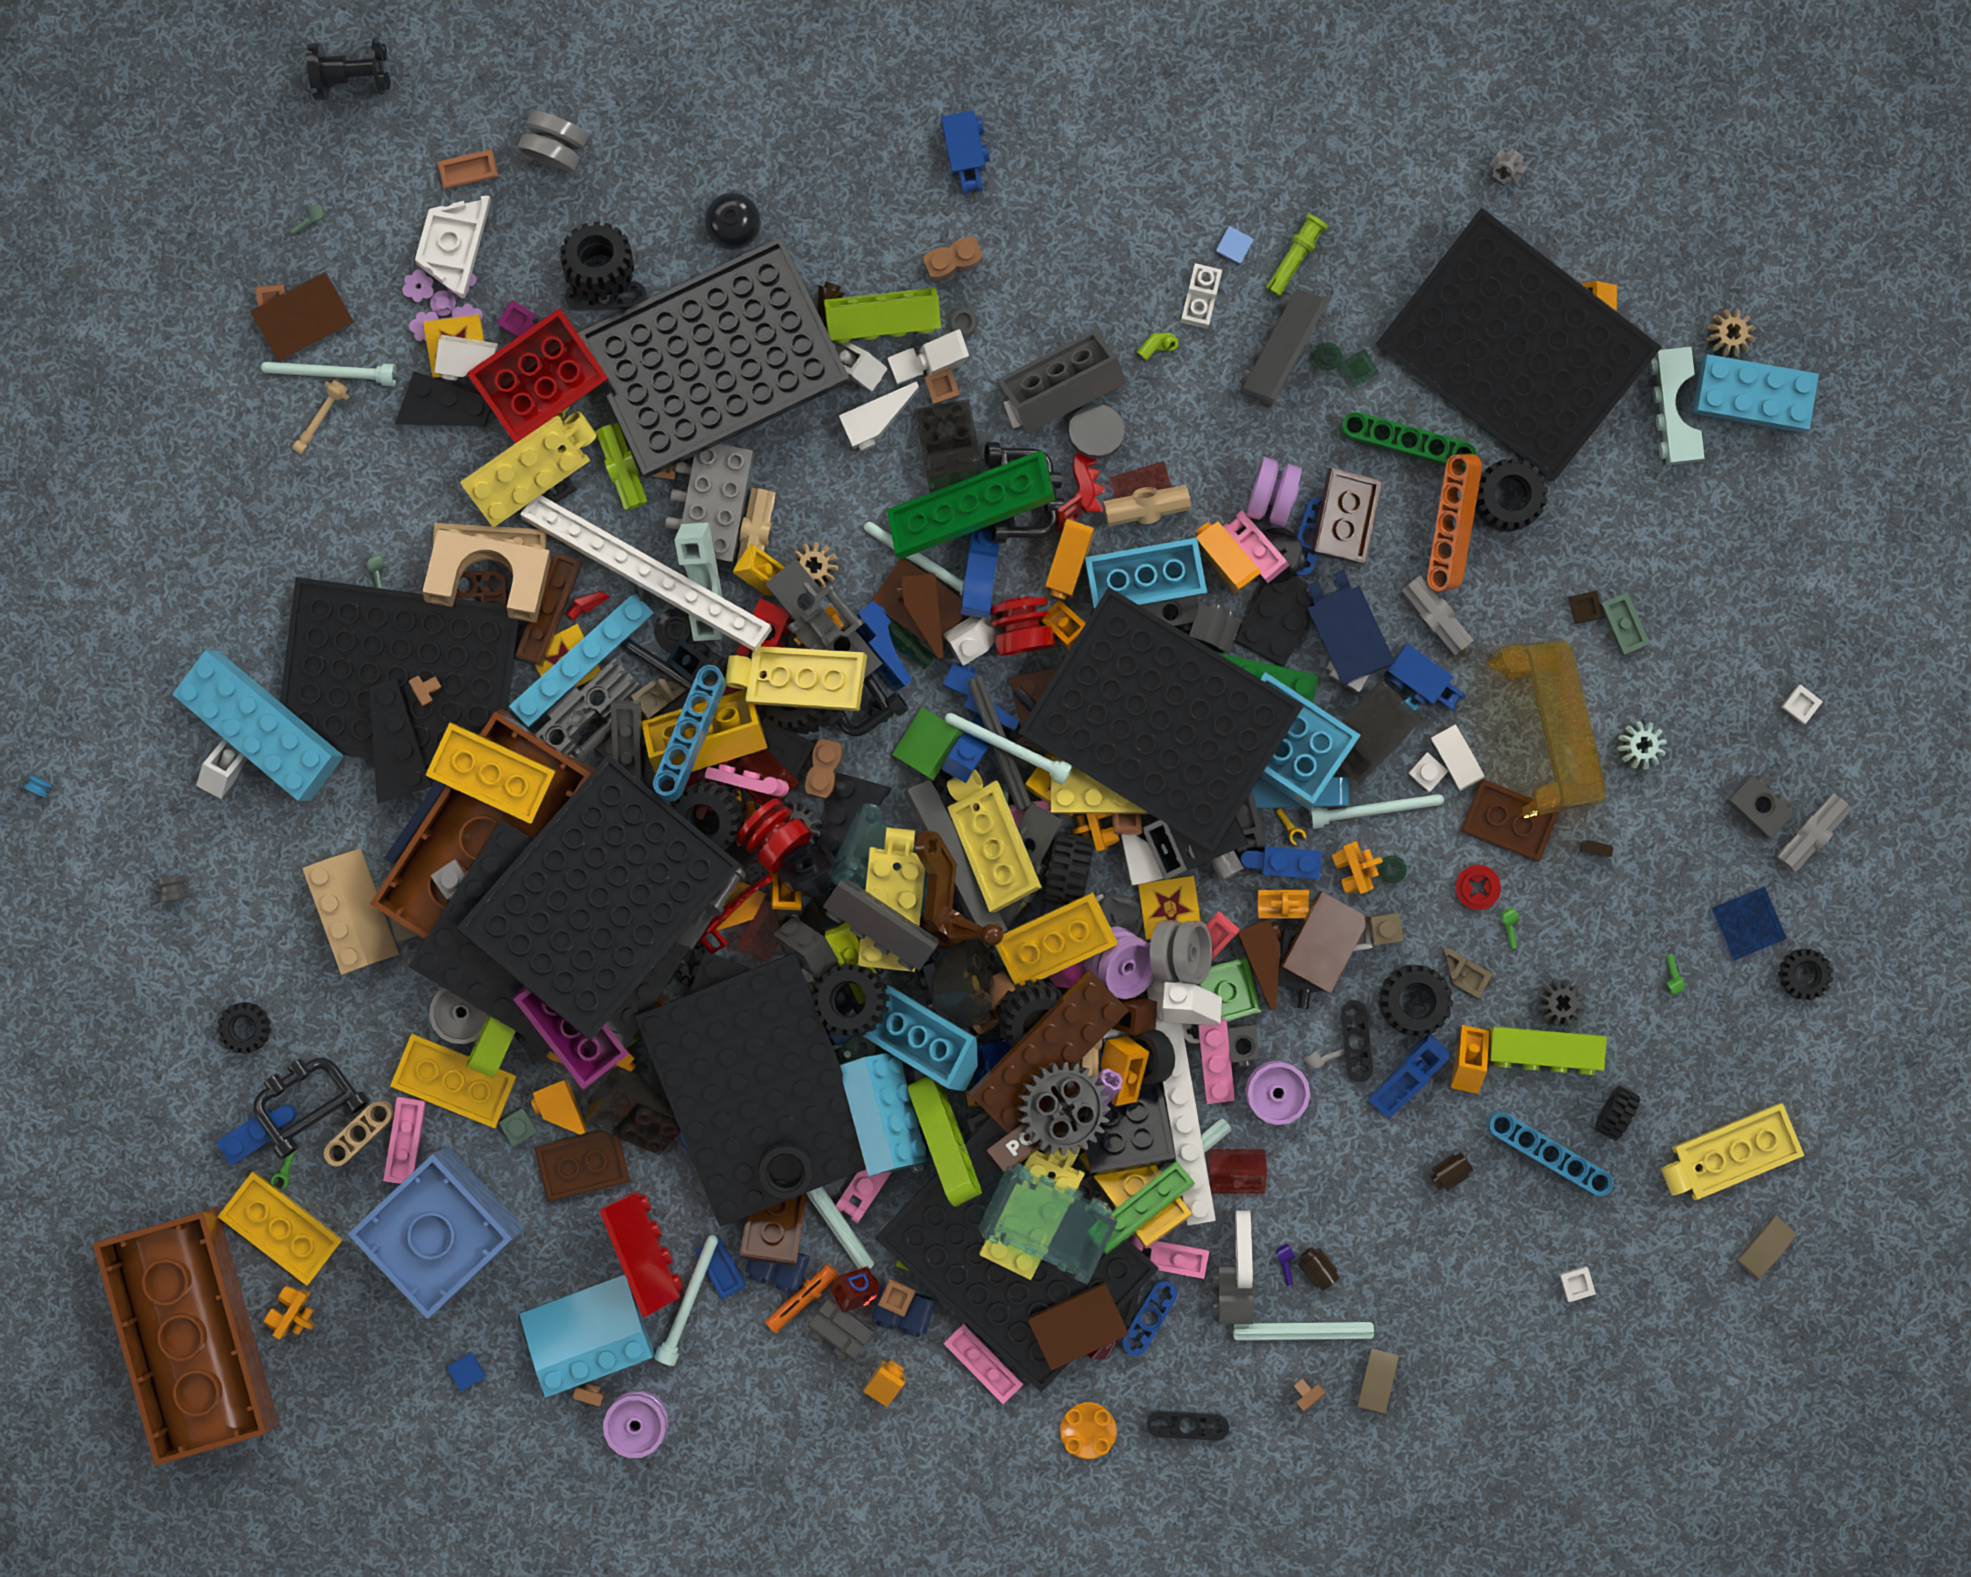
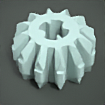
M1641 721L1636 722L1635 730L1631 726L1625 727L1629 737L1620 735L1618 738L1620 741L1626 742V745L1617 748L1618 751L1627 750L1628 752L1622 757V761L1626 762L1633 758L1631 768H1637L1640 763L1642 769H1648L1649 761L1653 765L1659 764L1655 754L1664 756L1666 753L1664 750L1659 749L1660 745L1667 743L1666 740L1657 739L1662 734V730L1658 729L1651 733L1653 723H1647L1645 728H1643ZM1641 738H1644L1643 742L1647 741L1648 748L1644 749V753H1641L1642 749L1637 750L1636 743H1640Z

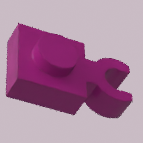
M511 300L497 324L519 337L536 325L532 322L536 314L516 301Z

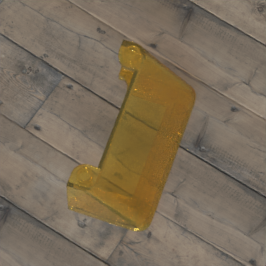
M1553 640L1505 646L1489 654L1487 659L1490 670H1501L1506 675L1507 680L1531 676L1555 783L1546 784L1532 790L1534 795L1532 801L1522 807L1525 821L1601 803L1606 795V786L1572 646L1564 640Z

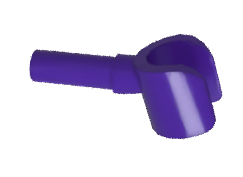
M1287 1243L1277 1248L1276 1255L1278 1254V1259L1283 1268L1286 1285L1289 1286L1293 1285L1287 1261L1295 1258V1255Z

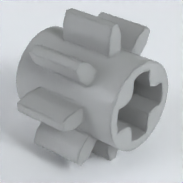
M1514 148L1506 152L1500 149L1489 164V166L1494 168L1492 177H1495L1502 184L1509 181L1516 184L1527 169L1525 165H1522L1524 156L1514 151Z

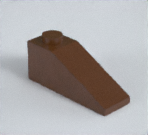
M935 573L901 577L902 584H896L898 601L904 600L906 610L937 659L944 660Z
M1267 918L1239 930L1237 935L1270 1010H1274L1277 1008L1280 958V943L1278 939L1282 935L1277 923H1271Z

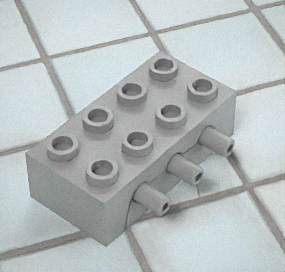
M718 444L695 455L693 464L686 462L676 464V472L689 474L690 481L688 491L672 489L670 499L685 502L682 519L667 517L665 527L679 530L681 524L709 523L715 558L719 562L735 563L755 456L753 450Z

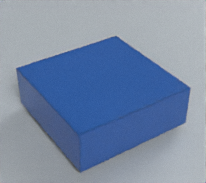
M473 1352L447 1366L460 1391L486 1377Z

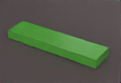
M1176 1161L1092 1227L1088 1234L1104 1254L1107 1255L1192 1188L1195 1182Z

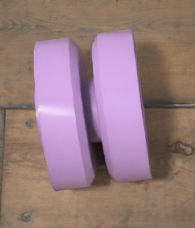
M1264 456L1257 473L1246 516L1257 520L1262 519L1269 504L1272 505L1269 515L1270 523L1285 527L1298 495V484L1302 467L1288 463L1283 468L1280 479H1276L1279 469L1278 460Z
M1118 926L1111 927L1118 944L1085 959L1084 967L1086 972L1088 970L1091 971L1115 997L1122 999L1133 998L1144 992L1155 977L1150 964V944L1137 937L1128 929Z
M1275 1060L1264 1062L1252 1071L1247 1078L1245 1095L1246 1101L1255 1115L1267 1123L1281 1125L1291 1123L1301 1117L1308 1107L1310 1089L1308 1081L1300 1070L1289 1063ZM1275 1088H1281L1283 1090V1092L1280 1093L1281 1098H1276L1275 1096H1273V1091Z
M644 1390L629 1391L619 1396L608 1409L603 1421L604 1436L608 1445L617 1454L627 1458H642L653 1453L662 1443L669 1427L668 1412L664 1403L655 1394ZM632 1421H638L641 1427L636 1426L633 1428L631 1426Z

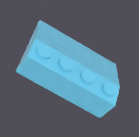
M1265 672L1261 680L1304 705L1260 778L1311 811L1359 739L1360 734Z
M625 1274L520 1313L534 1368L545 1398L648 1360L655 1355Z

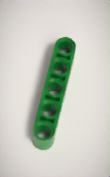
M1359 412L1349 413L1340 424L1341 434L1348 440L1446 466L1448 459L1456 455V451L1459 449L1467 451L1468 454L1477 455L1476 448L1468 442ZM1351 419L1358 421L1361 425L1360 432H1350L1347 429V421ZM1377 427L1385 428L1388 433L1387 440H1378L1374 436V429ZM1402 435H1411L1415 440V446L1413 448L1404 447L1401 442ZM1430 442H1437L1441 445V455L1435 456L1429 452L1428 446ZM1465 463L1462 464L1463 470L1466 469Z

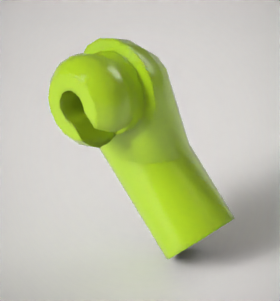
M1153 333L1136 353L1147 361L1155 351H1174L1177 349L1179 342L1172 333Z

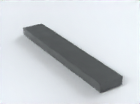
M929 779L907 789L904 794L923 831L937 832L957 863L954 892L968 919L982 927L995 923L1003 929V933L1008 931L999 912H989L957 830L931 780Z

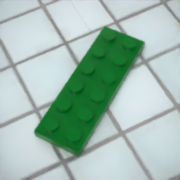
M1040 450L887 509L895 555L899 560L1055 501L1044 452Z

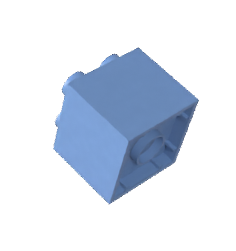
M447 1146L433 1153L352 1229L348 1235L426 1319H429L460 1292L526 1228L455 1152Z

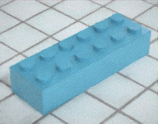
M205 650L172 694L297 801H311L344 757L220 651Z

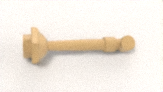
M335 379L332 383L325 382L329 397L307 430H304L300 436L301 439L297 440L292 447L300 455H303L307 449V444L313 439L315 431L335 400H347L350 397L346 393L348 388Z

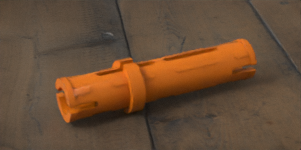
M826 1263L810 1280L806 1279L803 1282V1286L767 1318L765 1323L777 1334L781 1328L814 1298L819 1299L822 1296L821 1292L838 1278L839 1274L829 1263ZM799 1300V1303H797L786 1315L782 1316Z

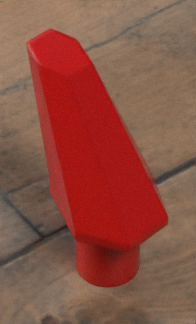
M603 591L575 597L572 599L575 604L566 614L575 621L583 611L589 613V611L610 598V596Z

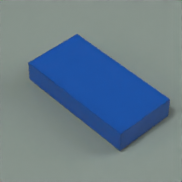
M718 1236V1243L706 1272L723 1300L744 1288L747 1284L722 1239ZM704 1245L694 1250L698 1258L701 1255Z

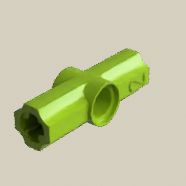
M619 423L600 428L596 433L606 458L604 460L612 483L616 485L625 511L647 504V497L638 476L640 474L634 462L632 451L628 449Z

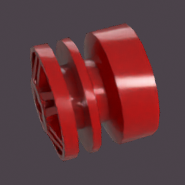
M1017 597L1005 600L991 607L990 616L1003 615V618L991 622L992 627H1005L1006 631L994 637L997 656L1021 654L1055 646L1053 628L1050 626H1039L1038 622L1050 616L1049 611H1036V609L1048 605L1046 597Z
M779 798L768 801L756 810L741 827L736 837V840L742 846L747 845L746 850L749 854L761 849L757 856V862L769 874L779 872V866L783 867L785 864L783 860L785 856L794 849L808 844L813 835L812 831L800 819H794L788 823L792 811L789 808H784V803Z

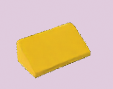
M750 544L734 567L733 573L763 595L773 596L774 594L765 583L785 567L754 544Z

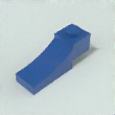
M979 529L970 533L963 575L960 614L987 619L989 617L994 574L999 552V543L992 542L991 530Z
M873 600L855 613L859 619L862 618L865 621L856 631L883 663L876 671L895 692L906 686L912 680V677L902 665L893 647L888 629L891 621L887 617L885 609Z
M961 663L958 666L952 664L943 686L967 696L964 708L980 715L968 685L969 679L978 676L974 674L975 668L967 664L964 666ZM993 703L1001 725L1015 731L1020 720L1009 715Z
M977 713L972 723L985 729L982 718ZM964 732L948 755L942 770L967 783L991 744Z
M1427 1034L1410 1050L1409 1054L1385 1081L1369 1095L1368 1101L1389 1119L1428 1083L1431 1075L1448 1061L1450 1050L1432 1034Z

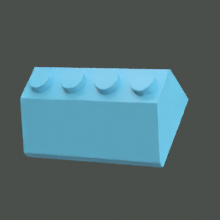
M1197 538L1085 557V568L1094 609L1108 586L1138 605L1207 594Z
M887 985L888 989L885 991L889 995L890 1001H887L886 1007H889L888 1013L883 1015L885 1020L882 1024L878 1023L876 1025V1030L873 1032L869 1031L866 1033L867 1035L863 1036L946 1088L966 1091L978 1066L976 1037Z

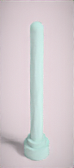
M264 362L261 364L262 372L271 374L376 380L382 386L394 387L396 380H392V374L396 373L395 364L383 363L382 366H377L376 369Z
M872 522L865 523V532L894 550L891 534ZM920 553L906 557L929 573H935L938 579L959 591V595L962 597L963 581Z
M948 713L945 716L946 723L1050 772L1049 775L1054 777L1053 781L1064 785L1073 766L1064 760L1062 762L1058 760L1053 762L953 713Z
M1436 794L1327 810V808H1322L1321 806H1313L1311 811H1309V816L1312 815V821H1310L1311 828H1324V825L1334 820L1438 806L1443 804L1444 797Z
M714 1235L708 1236L666 1342L658 1346L654 1355V1359L663 1364L675 1366L679 1354L677 1351L679 1348L677 1344L718 1243V1239Z

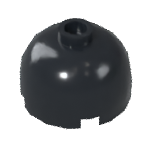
M733 192L721 194L715 198L707 208L704 220L706 231L712 241L721 248L730 250L744 248L753 242L759 234L761 225L759 210L754 202L743 194Z

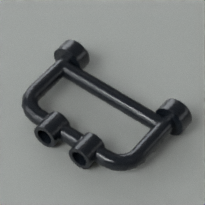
M986 442L984 459L986 464H999L1001 466L1009 463L1010 459H1020L1040 450L1034 448H1000L999 442ZM1044 452L1055 501L1044 505V512L1047 515L1046 525L1042 527L1015 526V516L991 525L993 543H1006L1007 538L1048 537L1056 530L1058 526L1057 510L1065 504L1063 498H1056V489H1061L1062 474L1061 472H1054L1052 460L1047 453Z
M850 625L843 629L842 632L846 631ZM842 637L834 643L835 651L848 652L850 649V642L846 638ZM872 674L864 679V684L881 710L860 725L854 726L847 719L844 710L833 709V712L836 714L833 719H827L833 728L838 725L845 734L852 737H860L870 732L894 713L900 717L909 710L906 702L897 692L886 697Z
M316 1058L304 1063L302 1059H298L287 1068L290 1073L282 1079L278 1074L269 1077L263 1083L266 1089L256 1096L253 1103V1111L258 1121L276 1144L273 1151L279 1160L285 1159L298 1149L299 1146L293 1137L343 1105H345L350 1114H354L370 1102L364 1092L357 1093L338 1066L331 1060ZM315 1070H326L342 1093L283 1131H280L266 1112L265 1103L271 1098L281 1095L296 1082L303 1081Z

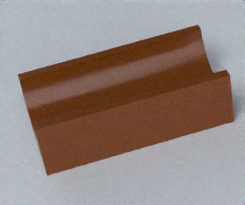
M504 709L494 712L480 736L555 770L556 773L532 824L448 785L445 787L370 903L422 938L426 937L449 900L445 898L432 879V874L454 859L458 861L466 873L500 818L535 839L595 770L589 764H584L568 756L533 734Z
M218 1206L136 1231L114 1235L93 1243L155 1466L267 1434L279 1424L223 1223L218 1218L220 1214Z

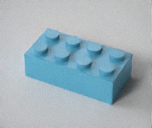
M1707 354L1701 359L1692 414L1804 433L1810 429L1819 374Z
M891 1053L863 1057L840 1065L843 1073V1085L868 1177L902 1170L927 1162L926 1147L919 1130L918 1118L908 1091L901 1059Z

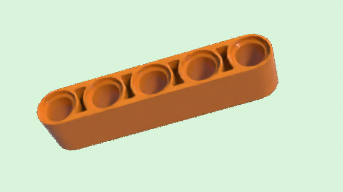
M1456 454L1451 456L1446 463L1427 575L1428 584L1435 591L1455 590L1463 582L1482 472V462L1475 454ZM1463 461L1466 464L1465 472L1462 469ZM1458 490H1460V492H1461V499H1460V500L1458 499V496H1457ZM1454 517L1456 519V528L1453 526ZM1449 545L1451 546V549H1452L1451 556L1449 555V552H1448V547H1449ZM1444 573H1445L1446 576H1447V582H1446V583L1444 582V579H1443Z

